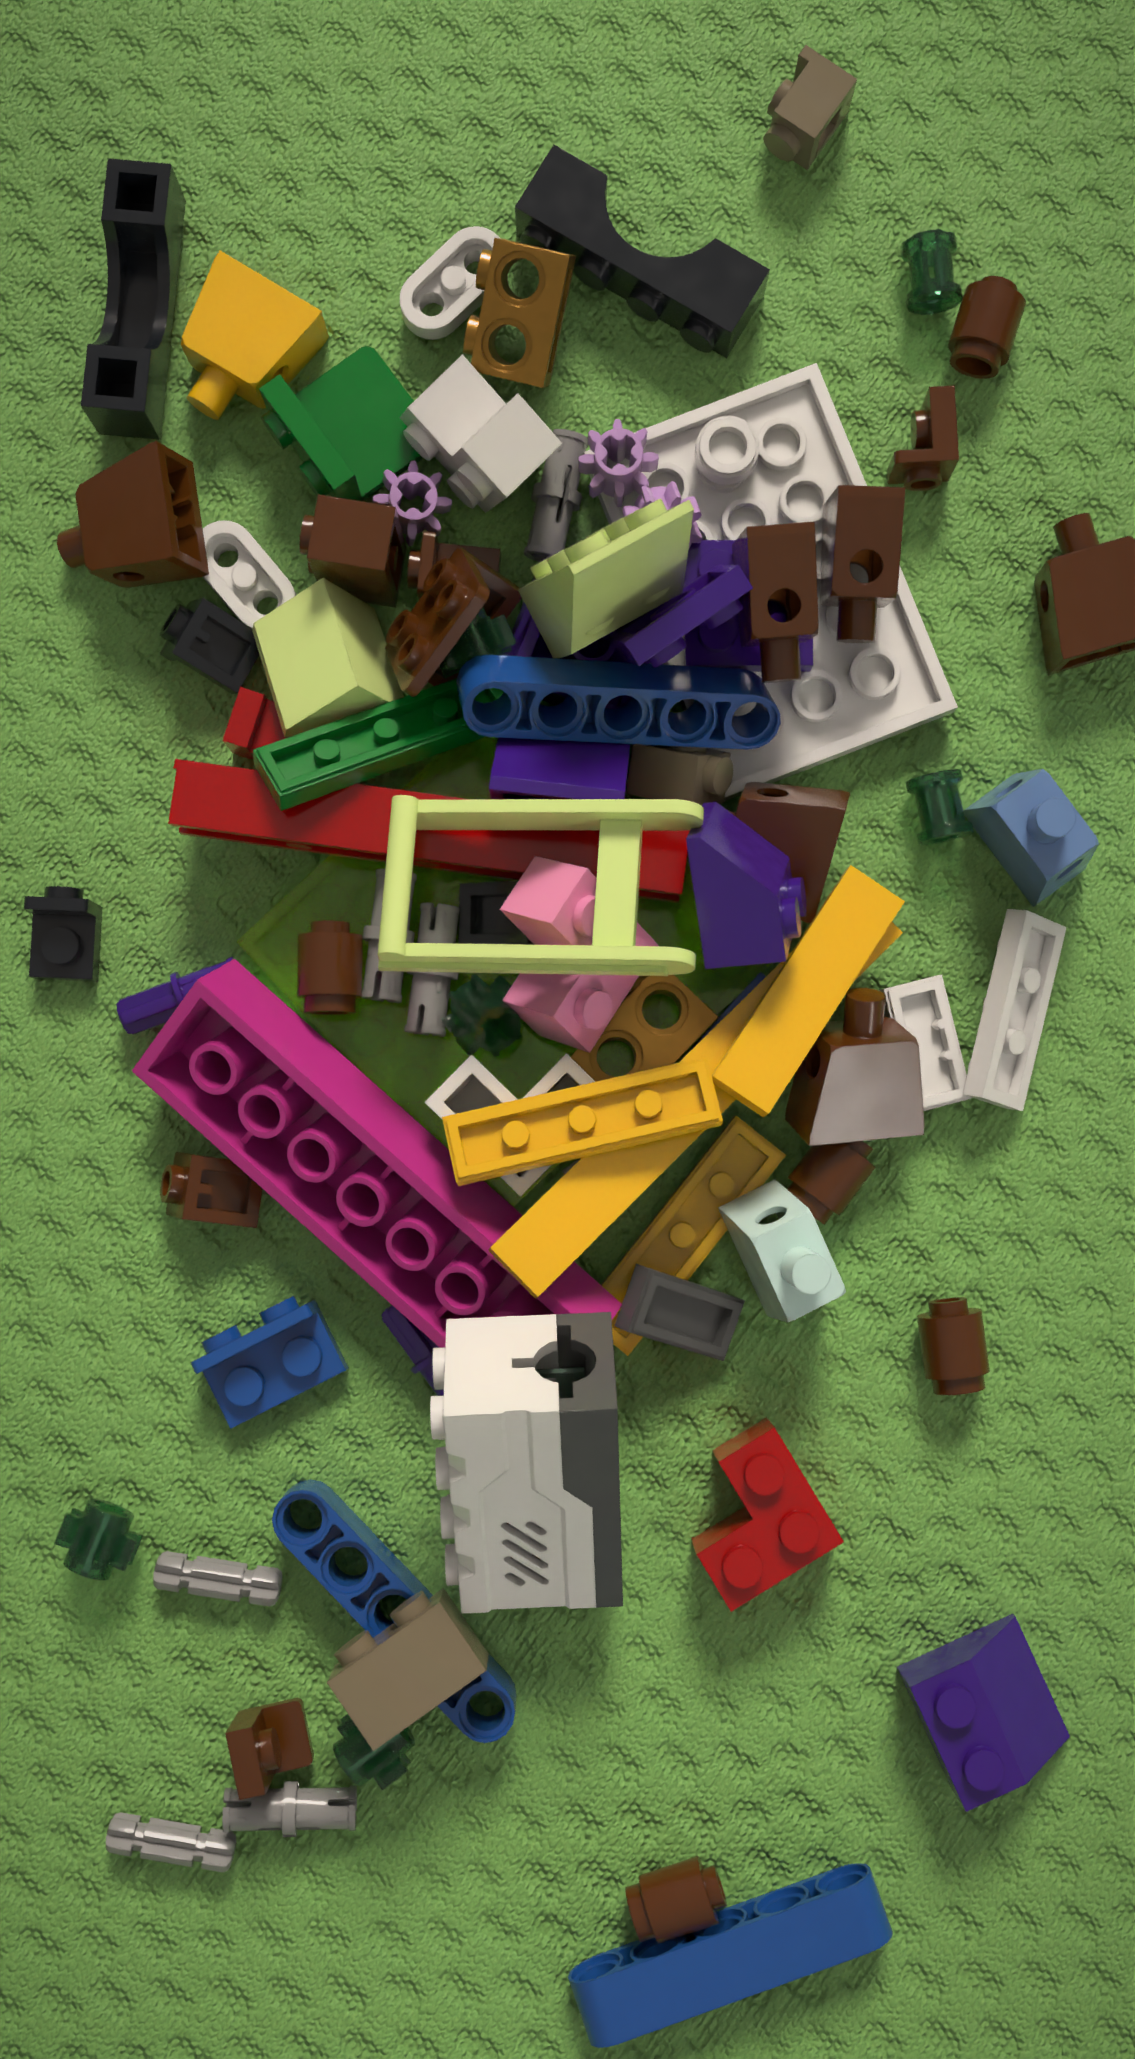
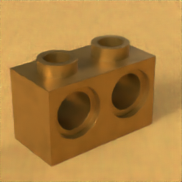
M494 238L492 250H482L476 274V288L484 290L480 316H470L463 346V352L472 355L471 364L479 373L541 388L550 385L576 256L501 238ZM521 259H527L532 262L539 273V284L536 291L525 299L516 296L508 284V273L511 266ZM506 325L518 328L525 337V353L516 363L503 360L495 347L496 336L500 329Z
M675 975L639 976L591 1052L577 1049L571 1058L595 1082L618 1077L604 1073L597 1063L599 1048L609 1041L624 1042L633 1051L634 1065L627 1074L671 1065L680 1058L718 1016ZM662 994L674 1000L678 1007L679 1015L677 1022L673 1026L666 1029H658L646 1022L642 1013V1005L650 996Z

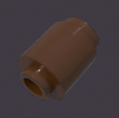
M987 276L981 281L970 283L966 287L948 343V348L952 353L950 365L959 373L973 378L989 379L995 377L999 372L1000 366L1008 362L1026 306L1024 296L1017 291V286L1012 281L1000 276Z
M346 921L311 922V932L298 934L297 997L304 998L303 1013L313 1015L356 1014V999L362 998L363 936L350 933V923Z
M864 1141L811 1146L788 1176L793 1182L787 1190L809 1208L815 1219L825 1225L834 1212L839 1216L876 1168L866 1159L873 1149Z
M965 1297L942 1298L929 1301V1312L918 1315L917 1322L924 1375L926 1379L932 1380L933 1393L937 1395H961L984 1390V1375L990 1372L982 1309L968 1308L967 1298Z
M699 1856L639 1875V1883L625 1887L630 1915L641 1942L656 1938L658 1944L718 1925L717 1909L727 1906L723 1886L715 1865L704 1868Z

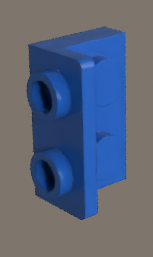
M292 1296L259 1313L264 1323L263 1326L241 1336L237 1325L201 1342L206 1355L192 1361L191 1365L196 1374L203 1372L230 1429L349 1368L316 1300L299 1307L295 1297Z

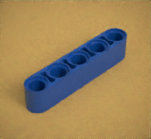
M481 655L467 661L459 670L456 680L464 720L474 732L487 737L748 750L760 748L769 743L777 734L781 724L780 712L765 684L762 683V678L756 673L745 669L663 664L653 668L651 664L645 665L644 663L638 666L628 662ZM496 688L504 691L493 702L482 703L474 699L479 692L485 689ZM552 692L568 693L565 700L555 706L540 704L543 698ZM617 696H632L631 700L620 709L611 710L605 708L608 702ZM682 699H694V703L685 711L678 713L670 712L674 704ZM757 702L751 712L741 716H734V712L741 705Z
M311 1479L298 1482L285 1493L274 1508L272 1523L274 1532L279 1540L363 1629L368 1630L373 1638L394 1623V1621L384 1617L380 1610L379 1601L382 1598L395 1594L409 1599L420 1591H423L428 1599L433 1596L348 1505L323 1482ZM299 1499L311 1500L321 1511V1525L312 1529L302 1528L297 1525L291 1517V1503ZM343 1547L357 1548L367 1559V1570L362 1574L354 1576L345 1574L336 1564L335 1551ZM489 1654L487 1670L439 1704L438 1707L463 1734L473 1741L482 1743L497 1741L506 1735L513 1725L517 1698L515 1683L509 1674ZM490 1691L500 1696L504 1707L495 1715L484 1716L473 1710L469 1700L477 1692Z
M861 1863L844 1865L717 1911L718 1925L658 1944L656 1938L644 1942L636 1940L582 1961L569 1972L568 1980L590 2044L597 2048L618 2045L881 1948L892 1938L893 1931L871 1868L867 1864Z

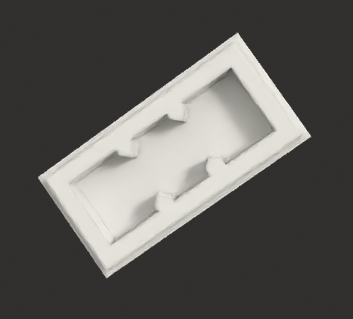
M942 975L878 990L886 995L884 1017L896 1020L918 1042L923 1110L926 1111L972 1099V1097L963 1095L967 1074Z

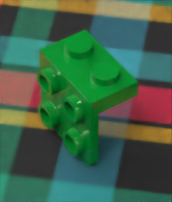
M364 346L359 348L296 394H294L280 374L259 388L268 410L267 413L261 416V420L283 450L291 445L304 462L298 466V470L317 497L319 494L364 501L385 486L382 480L385 470L388 469L396 476H399L408 469L411 461H416L417 463L423 458L405 438L403 431L407 426L400 419L401 415L414 400L378 352L372 347Z

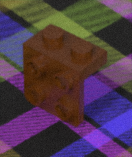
M461 546L456 548L449 559L444 557L437 561L425 579L423 585L425 593L411 612L404 610L396 617L386 636V643L388 644L385 649L400 689L411 697H415L427 682L436 686L456 679L462 666L470 659L482 653L522 599L518 591L519 587Z

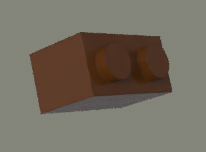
M318 494L314 516H304L300 533V553L307 555L309 573L314 574L316 581L325 578L365 603L396 608L406 554V544L396 507Z

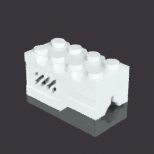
M611 1312L446 1319V1345L443 1348H433L434 1389H444V1396H431L430 1420L432 1439L445 1440L446 1447H436L437 1490H450V1494L441 1497L440 1501L442 1539L454 1538L455 1544H446L445 1574L447 1586L459 1585L461 1614L486 1613L494 1609L561 1606L576 1609L623 1606L618 1408Z

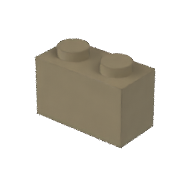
M444 1588L429 1599L423 1591L416 1593L390 1614L394 1621L391 1626L374 1638L368 1630H365L344 1644L334 1654L339 1663L334 1666L327 1684L373 1751L487 1670L489 1653Z

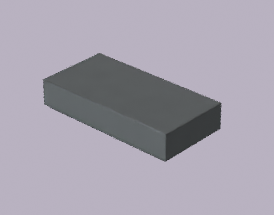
M636 1264L615 1326L629 1333L724 1361L745 1300Z

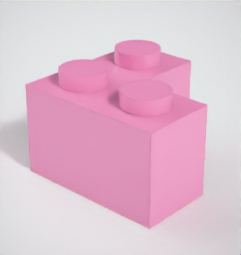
M535 856L500 910L534 945H592L596 877L588 868ZM637 922L635 946H658L654 939ZM520 973L502 1001L539 1036L590 1053L639 976Z

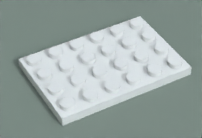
M817 363L645 428L647 430V441L643 453H656L659 459L657 470L641 473L647 477L649 488L657 486L667 487L673 481L676 482L681 501L687 497L695 496L702 514L695 521L698 524L702 540H736L748 526L815 522L819 630L818 635L813 637V667L810 672H801V680L764 683L780 712L781 721L777 734L769 743L760 748L748 750L710 748L731 753L733 778L730 787L725 793L724 802L740 796L746 783H774L952 714L958 708L901 567H899L896 599L884 608H877L876 636L873 643L837 642L838 607L822 606L820 603L823 505L838 485L867 486ZM720 416H735L745 420L753 427L759 439V454L755 468L746 479L733 485H720L709 481L699 471L695 461V447L701 429L709 421ZM591 449L584 452V454H595ZM609 458L607 459V467L610 469L618 464ZM624 458L619 463L629 468L630 460ZM589 474V475H590V478H591V480H592V478L594 477V474ZM634 490L631 494L624 496L622 507H617L614 497L601 492L598 498L608 523L611 524L623 518V506H634L640 494ZM850 564V572L853 578L858 582L868 583L866 571L857 564ZM684 650L665 662V665L684 666ZM754 672L761 677V672ZM682 699L680 701L684 711L694 703V699ZM757 702L741 705L734 712V716H741L751 712Z

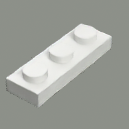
M1007 909L997 945V953L987 995L983 1003L975 1045L968 1065L963 1095L1002 1108L1023 1111L1067 927L1028 910Z

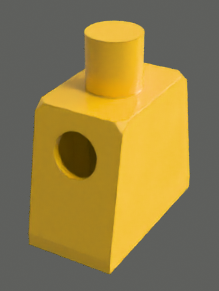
M219 250L181 339V346L190 365L201 373L187 395V400L200 412L215 420H219L235 394L258 408H266L259 388L279 374L289 384L328 340L329 335L322 311Z

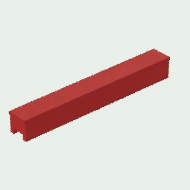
M175 759L173 768L176 770L168 824L179 827L181 835L386 863L393 796L408 795L418 800L471 799L354 784L280 811L257 770ZM416 830L413 867L519 880L533 858L537 856L588 868L597 878L600 830ZM690 830L642 832L638 898L679 902V897L682 895L688 853L686 838Z

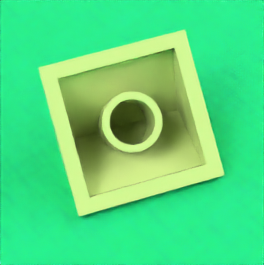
M325 578L315 582L253 623L252 632L284 737L294 736L404 697L385 649L387 644L375 608Z

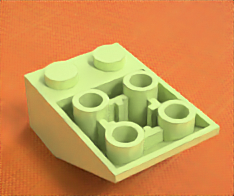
M660 498L587 536L586 539L530 567L536 580L519 588L518 591L553 658L559 659L571 655L683 593L694 513L690 500L667 510Z

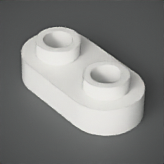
M478 226L467 227L458 231L405 281L400 292V307L403 320L412 333L424 339L444 338L457 329L482 305L484 290L476 288V274L468 272L466 268L472 262H479L483 249L492 250L494 238H500L497 234L487 228ZM430 303H437L443 307L441 313L436 316H427L422 313V309Z
M222 520L210 523L203 528L209 575L203 578L239 621L253 629V623L265 616L257 612V606L262 599L267 597L275 598L278 600L277 607L296 596V592L288 578L243 526L232 521ZM226 551L238 553V560L234 565L230 567L218 565V559L222 553Z

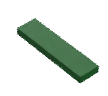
M456 678L422 690L415 697L408 695L253 750V759L258 773L280 811L487 736L474 732L464 720L457 692ZM496 688L485 689L479 692L474 699L482 703L493 702L504 691Z

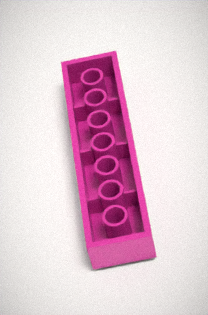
M236 959L197 979L132 1069L135 1075L439 1348H443L446 1345V1319L611 1312V1319H613L622 1306V1303L576 1262H573L535 1299L488 1251L523 1215L485 1181L458 1186L449 1149Z

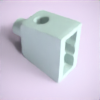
M772 1180L718 1207L767 1316L790 1322L846 1293L844 1283L813 1214L806 1205L778 1181ZM776 1213L779 1219L769 1224H758L763 1218Z

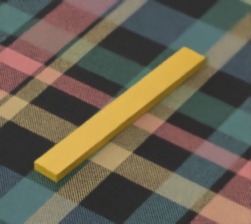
M891 922L856 979L903 933L893 922ZM780 962L680 1062L707 1056L712 1075L785 962ZM714 1085L722 1114L736 1099ZM705 1130L581 1158L488 1251L536 1299Z

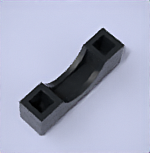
M553 144L515 206L516 236L520 238L521 243L576 256L573 271L577 278L585 285L597 291H603L605 288L625 299L630 309L643 319L651 322H656L659 319L680 331L681 337L693 348L705 353H710L713 350L727 359L764 298L770 269L717 238L693 253L678 257L653 256L634 248L618 234L610 221L606 208L608 175Z
M109 158L107 161L101 216L107 251V302L100 335L94 343L87 344L81 407L99 435L161 440L186 200L171 164Z

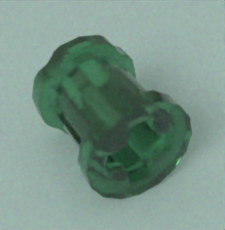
M941 229L927 230L916 233L902 242L900 247L901 257L905 262H908L911 291L906 296V307L909 312L921 315L937 314L948 311L961 303L963 299L962 288L960 284L955 283L952 254L956 252L958 246L957 237L953 232H946ZM929 267H933L935 278L929 277Z
M960 769L933 772L906 782L907 793L914 794L922 829L917 834L918 844L931 845L943 843L974 833L972 823L965 821L958 784L963 781Z

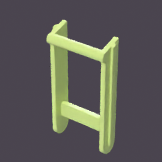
M408 795L393 796L377 954L379 959L378 969L379 971L638 976H668L691 973L695 970L696 954L690 950L665 946H635L642 832L691 830V828H699L703 825L704 808L695 802L679 799L418 800ZM416 830H600L592 945L406 943Z

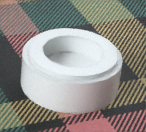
M720 416L712 419L701 429L697 437L695 447L696 465L702 475L713 483L720 485L737 484L746 479L755 468L759 454V439L753 427L741 418Z

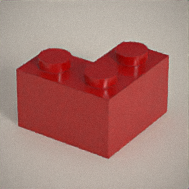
M767 1417L712 1450L745 1506L691 1539L696 1555L731 1612L844 1543L788 1448Z

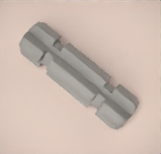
M166 1551L156 1561L153 1584L159 1590L179 1592L184 1587L188 1588V1594L237 1602H240L242 1597H249V1604L270 1607L275 1605L279 1599L282 1586V1571L278 1568L257 1565V1568L254 1570H248L247 1563L197 1556L196 1559L190 1561L188 1560V1554Z
M119 1812L113 1816L109 1823L106 1835V1850L112 1854L130 1857L132 1851H139L141 1859L192 1867L193 1862L197 1861L202 1862V1869L223 1873L228 1871L232 1864L236 1848V1835L232 1831L231 1833H223V1830L211 1828L208 1834L201 1833L202 1827L198 1825L151 1817L149 1823H142L140 1815Z

